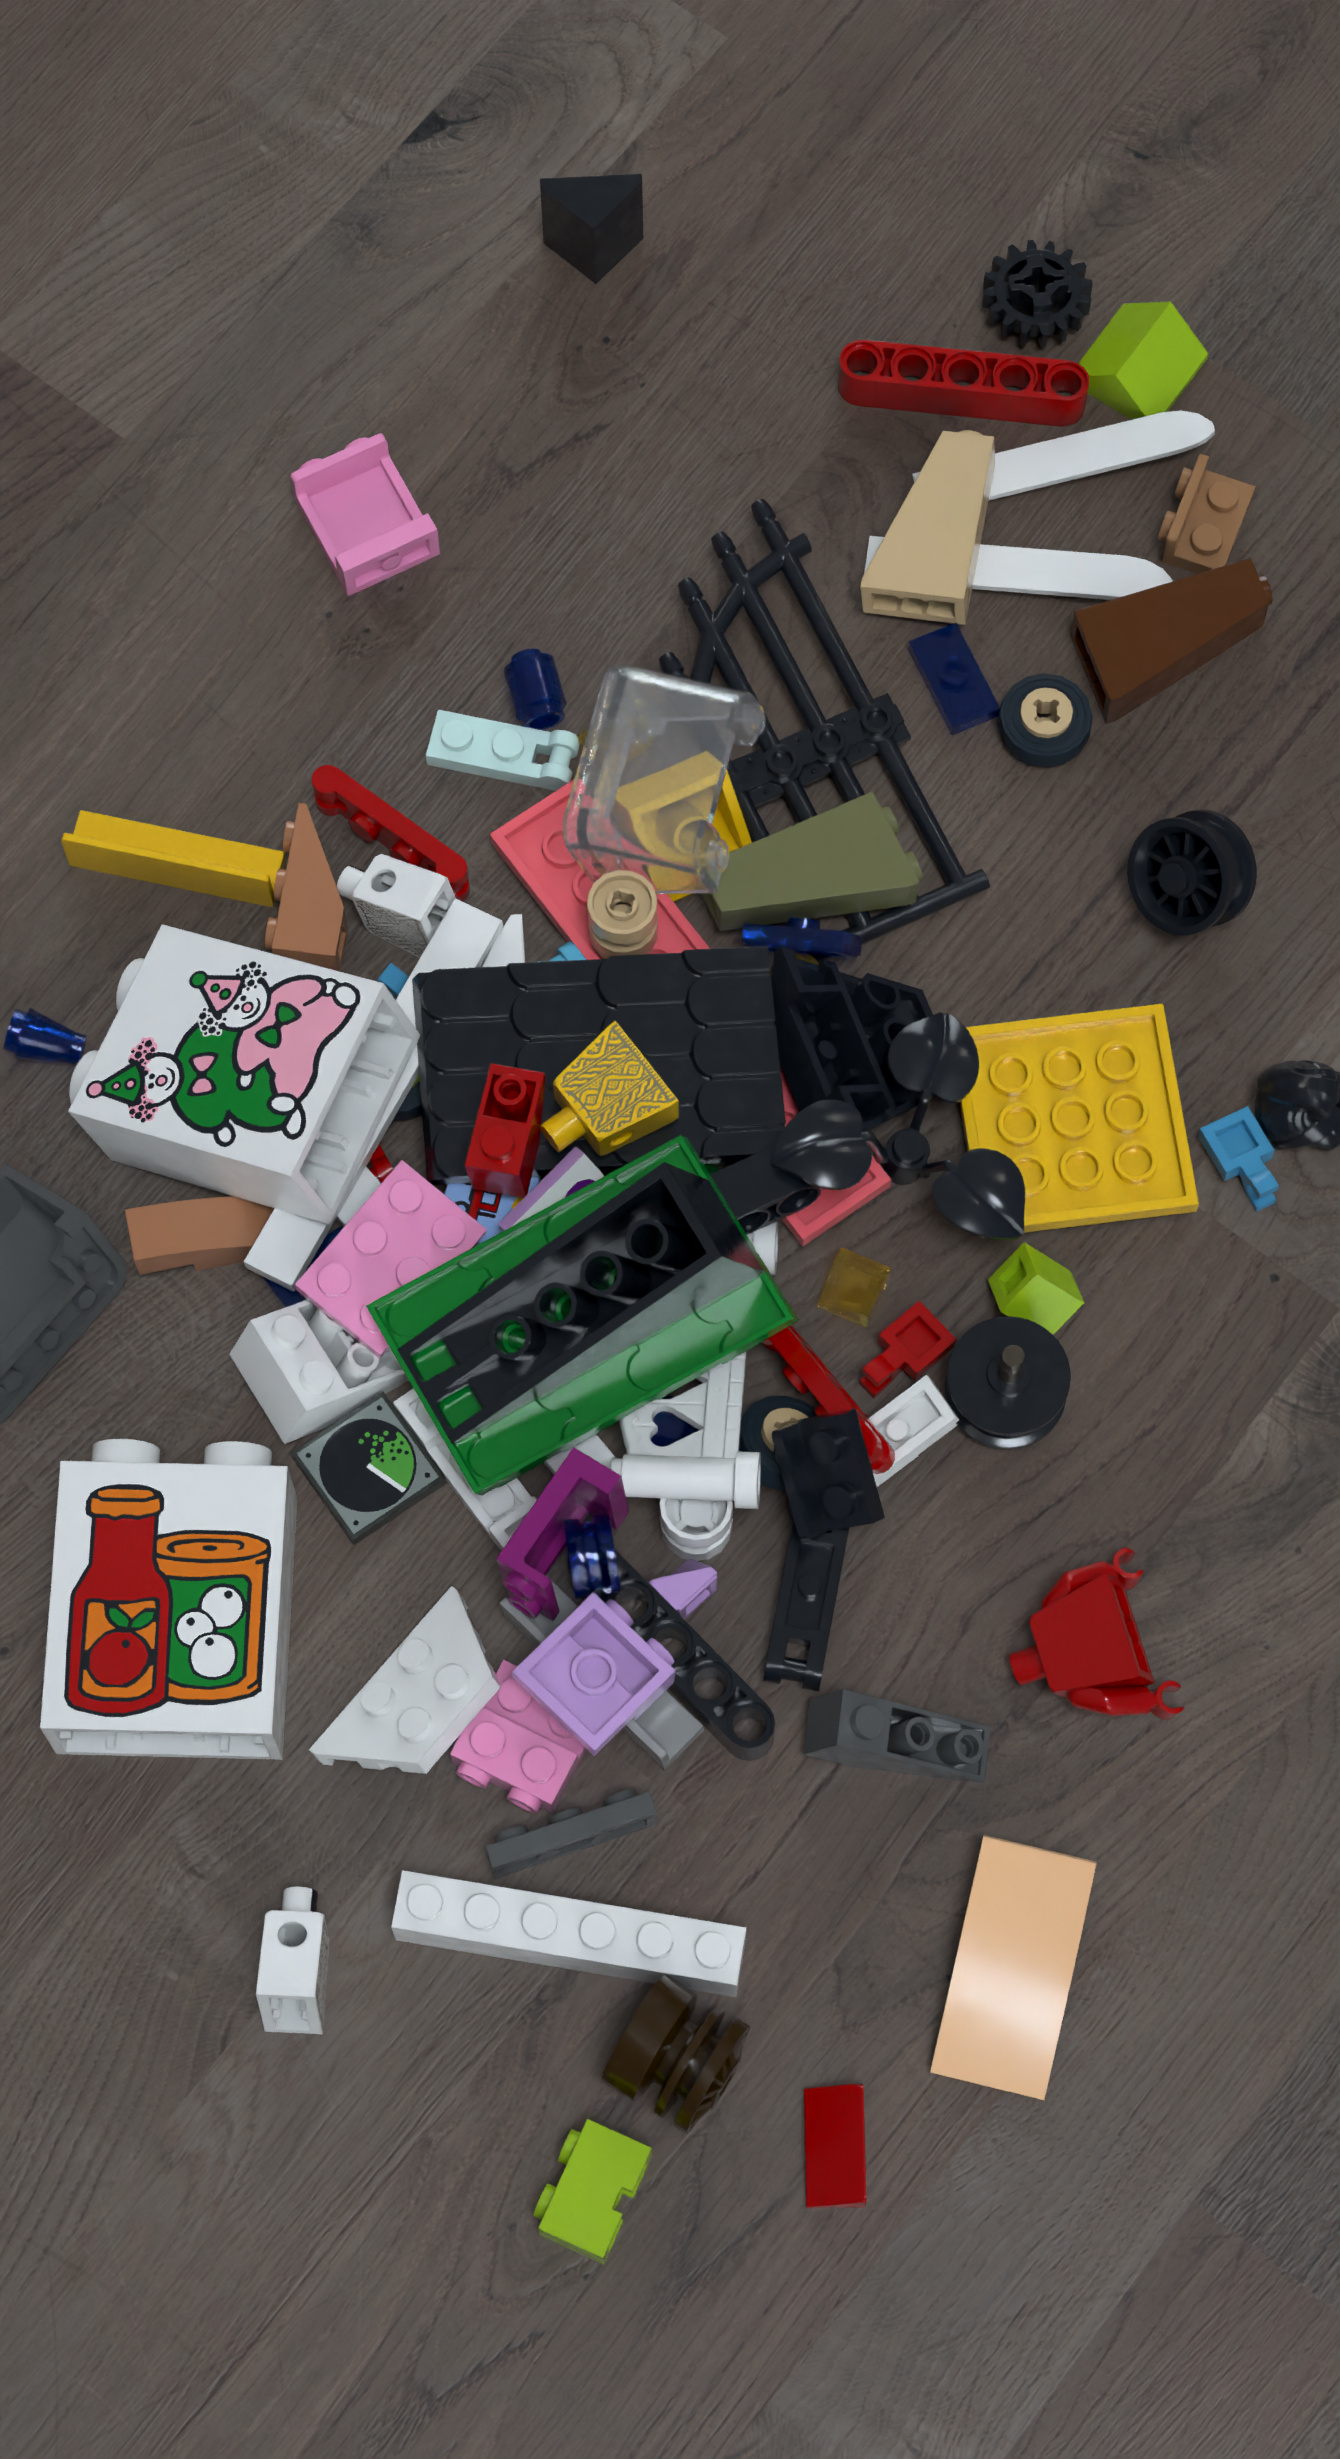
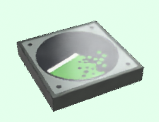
M384 1392L379 1393L291 1452L293 1460L353 1545L446 1484V1479Z

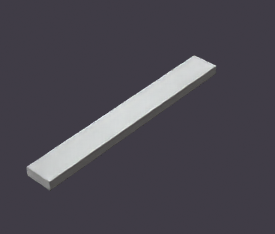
M456 898L454 899L396 999L415 1028L412 979L418 973L432 972L436 969L481 967L503 928L502 920ZM417 1044L331 1224L329 1225L274 1208L244 1260L247 1269L293 1292L295 1291V1283L302 1277L419 1075Z

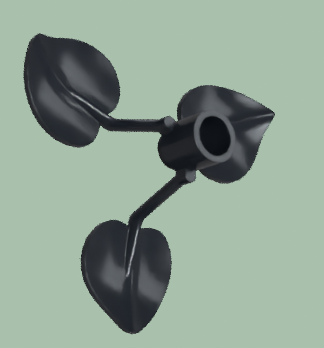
M940 1012L916 1021L902 1029L893 1039L887 1057L888 1068L892 1078L904 1090L922 1092L909 1129L895 1132L890 1137L886 1148L882 1146L874 1133L862 1132V1118L857 1108L839 1100H823L807 1106L792 1118L777 1140L771 1158V1166L788 1172L810 1185L822 1189L842 1190L859 1183L871 1165L872 1153L868 1146L869 1144L876 1154V1162L881 1164V1167L893 1183L907 1185L915 1182L920 1176L928 1178L931 1173L947 1171V1173L935 1181L931 1194L939 1213L954 1226L969 1233L996 1240H1017L1021 1238L1024 1232L1025 1185L1019 1168L1009 1157L995 1150L979 1148L966 1152L958 1166L951 1160L927 1162L930 1156V1145L925 1136L919 1131L932 1095L947 1103L960 1102L972 1090L979 1072V1056L974 1040L966 1027L950 1014Z

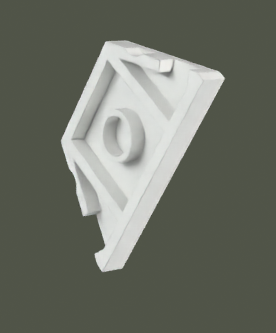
M451 1586L312 1745L309 1751L323 1765H333L334 1759L357 1761L362 1768L383 1770L388 1767H397L402 1772L427 1774L501 1688L493 1667L485 1656L486 1650L480 1635L473 1627L468 1615L466 1601L457 1589Z

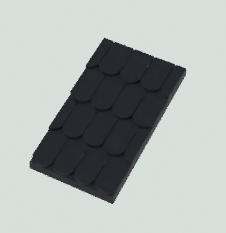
M768 946L684 950L682 953L623 955L594 960L509 963L507 966L436 969L432 972L418 973L412 979L415 1025L416 1030L420 1034L417 1042L427 1181L432 1185L470 1182L465 1162L491 1063L545 1073L542 1124L562 1110L554 1098L553 1082L556 1077L614 1021L620 1025L679 1100V1118L603 1156H599L584 1136H581L562 1151L557 1152L541 1131L532 1177H545L575 1146L585 1153L601 1172H609L623 1167L680 1135L688 1138L703 1164L738 1162L776 1145L778 1138L785 1128L786 1120L782 1080L780 1077L781 1069Z

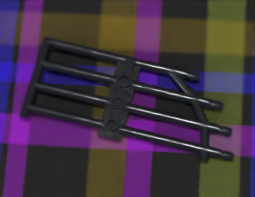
M759 499L751 505V509L756 523L762 527L761 532L772 552L747 570L740 555L735 553L736 547L732 539L725 532H719L711 538L713 549L718 559H722V567L732 585L714 613H712L707 601L702 599L703 594L699 586L692 578H685L678 583L680 596L684 604L689 606L688 611L701 636L690 680L687 675L683 674L684 668L673 652H668L659 658L661 670L665 678L670 681L669 686L704 754L708 753L728 771L752 843L770 835L756 807L785 796L798 823L814 817L818 814L803 787L829 775H832L845 802L863 796L865 793L851 766L879 754L947 883L921 896L917 894L916 902L891 908L873 917L870 916L868 911L846 914L852 926L824 939L813 918L791 921L812 963L818 965L823 959L829 960L990 888V883L983 869L968 875L965 874L898 745L911 740V735L904 724L905 721L897 705L893 703L888 693L875 699L872 698L799 559L812 552L805 533H802L789 540L780 522L775 520L776 514L765 499ZM781 570L854 707L827 720L757 589ZM742 606L746 610L807 727L781 740H778L724 636V633ZM715 663L760 748L731 761L704 709Z

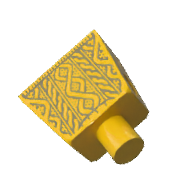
M614 1021L556 1077L553 1082L554 1098L562 1110L542 1123L540 1129L557 1152L562 1151L581 1136H584L599 1156H603L674 1122L679 1118V1100L620 1025Z

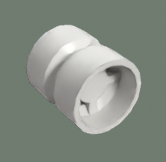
M660 1499L662 1539L669 1550L680 1558L696 1561L707 1560L720 1553L729 1542L733 1525L732 1501Z

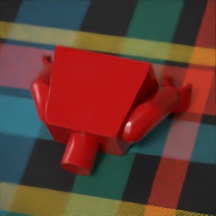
M1122 1548L1117 1551L1110 1564L1105 1561H1099L1066 1571L1061 1575L1042 1599L1040 1611L1034 1613L1029 1618L1036 1645L1010 1654L1011 1668L1021 1686L1046 1677L1052 1693L1068 1699L1075 1708L1108 1716L1146 1715L1151 1711L1154 1716L1167 1720L1184 1710V1707L1169 1708L1162 1701V1692L1170 1693L1181 1689V1685L1178 1682L1172 1680L1163 1682L1152 1692L1146 1687L1155 1683L1126 1593V1590L1132 1589L1137 1585L1144 1570L1126 1573L1119 1566L1132 1560L1135 1554L1132 1549Z

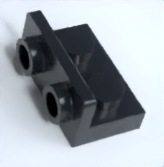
M856 1409L800 1419L772 1432L774 1456L777 1465L781 1469L788 1495L789 1513L795 1522L797 1533L801 1540L814 1538L826 1531L872 1524L885 1518Z

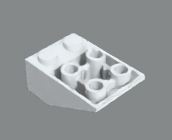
M308 1299L250 1320L229 1354L284 1444L330 1427L379 1393L384 1392L386 1394L409 1381L391 1348L379 1359Z

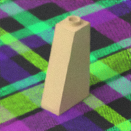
M972 430L960 432L943 431L862 577L860 587L863 613L966 625L995 468L994 436H985Z

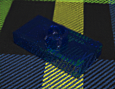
M957 623L909 641L908 650L951 735L999 717L1000 707Z
M788 918V927L744 924L742 943H745V946H768L769 952H775L782 946L795 950V954L847 958L861 956L863 937L845 931L820 929V921L805 918Z

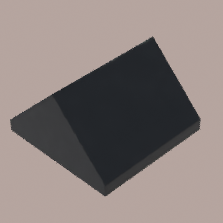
M642 174L540 179L544 244L595 284L644 239Z

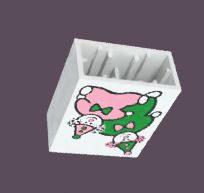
M162 924L145 959H135L124 970L116 994L118 1013L99 1050L86 1053L76 1065L70 1082L69 1096L71 1106L68 1112L112 1161L330 1225L418 1042L419 1032L384 983Z

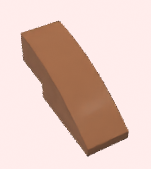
M227 1196L183 1200L125 1209L133 1258L138 1273L142 1275L194 1264L196 1271L244 1262L274 1208L238 1197Z

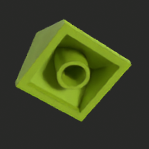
M1171 301L1125 303L1116 312L1078 364L1083 366L1089 375L1088 394L1133 420L1168 412L1206 362L1208 352Z

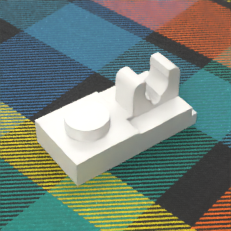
M925 1375L869 1418L895 1452L894 1463L888 1471L881 1474L873 1473L876 1486L881 1485L957 1426L956 1422L959 1421V1418L928 1375Z

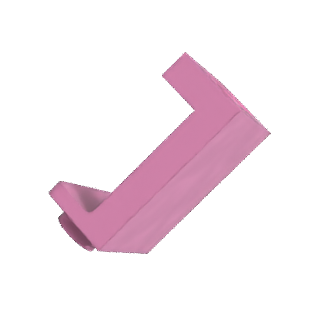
M382 433L370 438H358L349 443L344 450L324 459L316 458L309 460L290 475L294 500L347 596L440 555L437 528L428 513L422 515L390 458L388 443Z

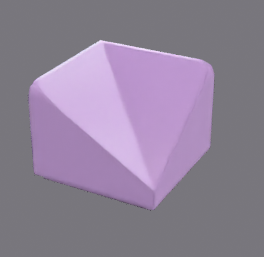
M689 1559L671 1575L652 1579L648 1583L685 1620L717 1591V1572L709 1565Z

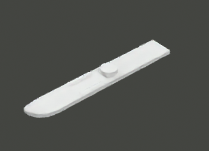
M1182 410L1162 412L995 453V468L989 500L1192 450L1206 443L1215 435L1214 425L1212 421L1198 413ZM920 472L912 474L914 482L916 481Z
M869 536L865 572L884 537ZM980 544L972 589L1113 600L1166 584L1173 580L1163 568L1148 560L1131 556Z

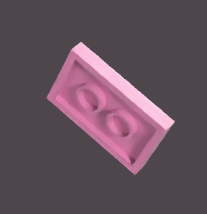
M401 1160L295 1283L294 1289L380 1359L390 1347L366 1305L475 1247L486 1235L487 1229Z

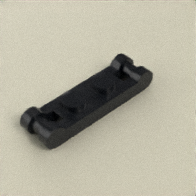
M793 1521L763 1681L780 1684L781 1679L803 1683V1689L820 1690L850 1527L832 1530L831 1533L824 1532L814 1538L801 1540ZM788 1642L810 1646L807 1661L785 1657Z

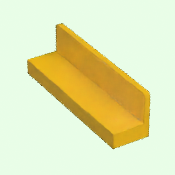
M83 810L79 812L73 834L63 833L61 839L69 866L272 908L275 903L274 886L278 869H284L286 864V856L283 851Z

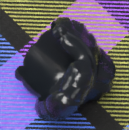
M1301 1060L1286 1061L1272 1065L1258 1076L1255 1119L1267 1139L1272 1141L1273 1147L1276 1150L1313 1145L1319 1149L1331 1151L1340 1146V1072L1320 1062Z

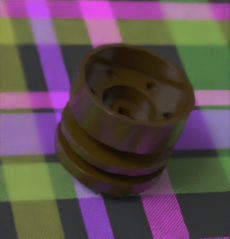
M664 1974L649 1991L626 2027L604 2069L601 2080L634 2102L647 2091L653 2082L661 2086L662 2089L654 2109V2114L661 2119L667 2115L678 2098L682 2099L684 2103L678 2113L674 2126L688 2134L696 2123L716 2106L740 2065L744 2042L750 2031V2026L736 2019L722 2039L717 2038L715 2035L725 2016V2011L717 2006L703 2019L699 2026L690 2021V2018L696 2006L697 1994Z

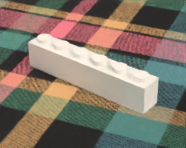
M403 1870L391 1926L397 1941L654 1984L665 1974L690 1990L737 1997L746 1942V1927Z

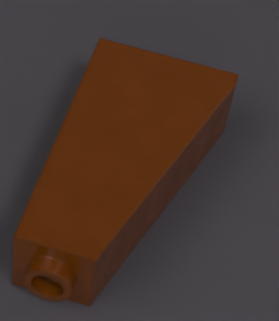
M1251 558L1074 611L1070 637L1106 724L1117 721L1263 627L1268 606L1273 601L1272 591L1264 574H1257Z

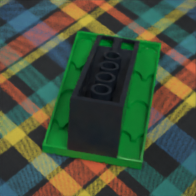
M682 1135L366 1305L473 1492L477 1495H484L495 1488L504 1486L558 1453L568 1451L648 1403L663 1398L719 1364L727 1363L799 1321L739 1221L727 1205L709 1172L699 1159L690 1141Z

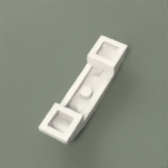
M414 1388L393 1402L395 1408L441 1471L446 1481L502 1551L537 1499L535 1496H530L517 1478L484 1495L475 1494Z

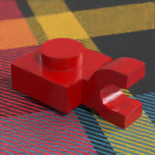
M918 1301L879 1334L877 1343L885 1351L863 1367L862 1373L864 1376L859 1380V1384L874 1399L894 1381L902 1370L915 1381L955 1347L957 1339Z

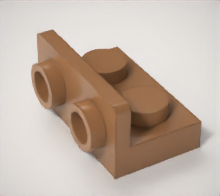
M1201 453L1193 470L1184 467L1174 495L1175 498L1181 499L1177 513L1169 510L1166 512L1158 535V540L1166 543L1162 562L1196 574L1227 565L1256 487L1208 471L1207 467L1210 456Z

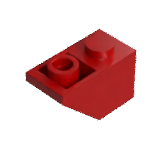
M490 1064L465 1162V1168L473 1189L521 1198L527 1195L539 1149L546 1080L545 1073Z

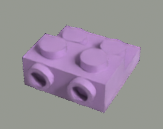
M594 1592L512 1671V1678L593 1756L631 1719L636 1721L674 1683L676 1671L671 1666L674 1663L673 1657L658 1641L650 1638L645 1642L630 1627L633 1624L632 1618L617 1602L609 1599L604 1603Z

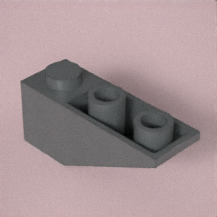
M841 1689L810 1699L803 1755L851 1767L982 1783L985 1782L991 1726Z

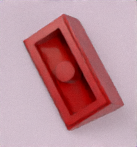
M864 2084L804 2089L806 2209L865 2208L867 2197Z

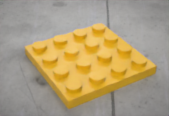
M1163 1004L966 1027L974 1040L979 1056V1072L976 1083L970 1093L959 1102L967 1152L979 1148L995 1150L1009 1157L1019 1168L1025 1185L1023 1233L1197 1212L1199 1202Z

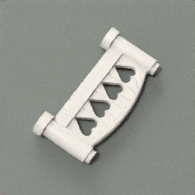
M778 1221L747 1235L771 1275H776ZM747 1351L697 1377L696 1379L701 1381L702 1384L671 1399L661 1398L654 1400L619 1420L627 1452L623 1455V1458H612L611 1470L622 1476L626 1497L734 1501L735 1508H759L761 1453L739 1451ZM661 1412H670L699 1430L664 1447L657 1446L651 1441L653 1435L658 1432V1426L653 1422V1418Z

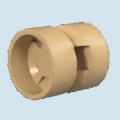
M616 870L604 874L594 882L588 893V929L593 949L603 959L611 956L649 954L657 941L658 934L657 896L653 885L644 876L633 871Z

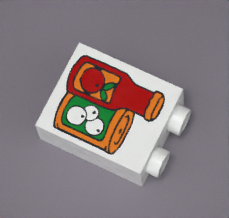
M107 1439L94 1443L92 1461H60L40 1729L55 1753L283 1760L297 1495L288 1466H271L272 1451L269 1448L259 1444L238 1441L217 1442L206 1446L204 1450V1464L159 1463V1447L145 1441L133 1439Z

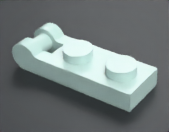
M438 710L426 752V763L430 766L556 791L571 781L572 770L569 769L571 758H575L578 754L581 739L576 734L566 730L548 732ZM537 753L550 755L549 762L543 765L535 763Z

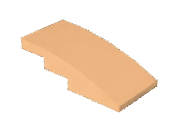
M983 1835L930 2073L1045 2100L1089 1902L1096 1861Z

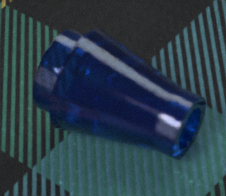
M29 1008L28 1012L15 1009L7 1030L3 1050L15 1053V1059L77 1065L82 1058L87 1035L75 1032L32 1008Z

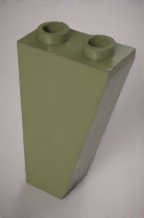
M872 791L699 865L697 887L719 931L907 906L916 902L919 881L923 879V875L911 850L904 852L896 835H899V827L892 810L888 805L881 807Z

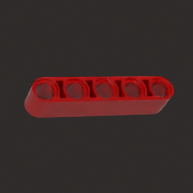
M855 340L842 349L839 357L838 391L841 397L849 404L862 407L1063 427L1071 426L1083 417L1090 383L1089 375L1083 366L1077 362L1061 359L873 340ZM863 370L870 374L860 376L852 372ZM913 375L919 377L920 380L910 381L903 377ZM967 381L971 383V385L961 386L955 384L954 382ZM1017 386L1020 387L1022 390L1011 391L1006 389L1005 387ZM1067 391L1072 393L1073 395L1062 396L1057 394L1056 392Z

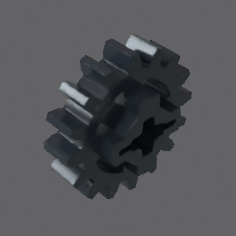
M1028 240L1026 251L1020 252L1012 244L1008 246L1007 260L999 256L993 258L992 270L985 272L982 307L989 309L988 322L990 325L1002 322L1001 336L1003 338H1007L1016 332L1020 334L1019 342L1021 346H1025L1030 337H1036L1040 347L1043 348L1047 345L1048 336L1054 335L1062 343L1066 341L1068 327L1075 331L1081 329L1083 316L1089 315L1093 283L1092 279L1085 278L1087 266L1084 262L1071 264L1073 255L1071 249H1067L1061 255L1054 253V242L1049 241L1044 250H1037L1034 240Z

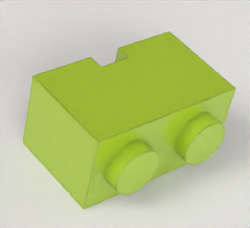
M589 2119L586 2120L581 2132L571 2129L558 2158V2162L566 2165L557 2187L547 2183L533 2214L534 2217L542 2220L538 2227L540 2236L605 2265L624 2222L622 2219L623 2214L616 2211L622 2195L634 2199L653 2156L652 2148Z

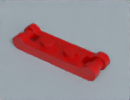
M323 765L314 771L312 786L317 808L322 814L327 816L341 814L349 820L348 824L351 829L367 842H373L375 839L389 849L392 858L447 877L456 899L462 902L467 899L470 893L467 864L462 856L333 765Z
M790 1325L761 1342L775 1354L782 1355L788 1362V1365L782 1371L789 1381L803 1395L810 1390L821 1403L814 1409L818 1416L856 1409L873 1473L881 1474L892 1467L895 1460V1452L892 1446L795 1327Z

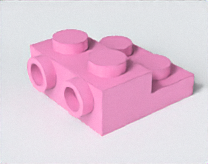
M503 1660L496 1673L501 1688L459 1735L450 1752L453 1765L458 1767L455 1773L468 1783L486 1789L488 1783H491L508 1791L506 1799L515 1806L533 1814H537L539 1808L553 1814L587 1749L512 1678V1671L517 1666Z

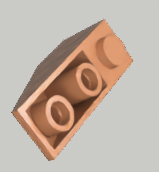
M298 803L295 822L287 821L284 830L283 852L289 853L286 870L278 869L276 874L274 900L280 901L277 918L269 917L265 948L272 950L273 954L341 972L348 933L345 909L307 804Z

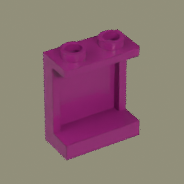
M572 1448L496 1558L503 1579L502 1584L505 1586L507 1594L510 1595L507 1600L518 1611L533 1619H536L540 1613L551 1621L555 1620L560 1610L552 1581L546 1575L588 1514L615 1530L620 1527L629 1513L621 1475L578 1449Z

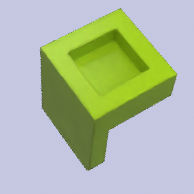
M1025 1242L988 1279L1000 1312L1007 1316L1033 1321L1053 1335L1084 1304L1071 1271Z

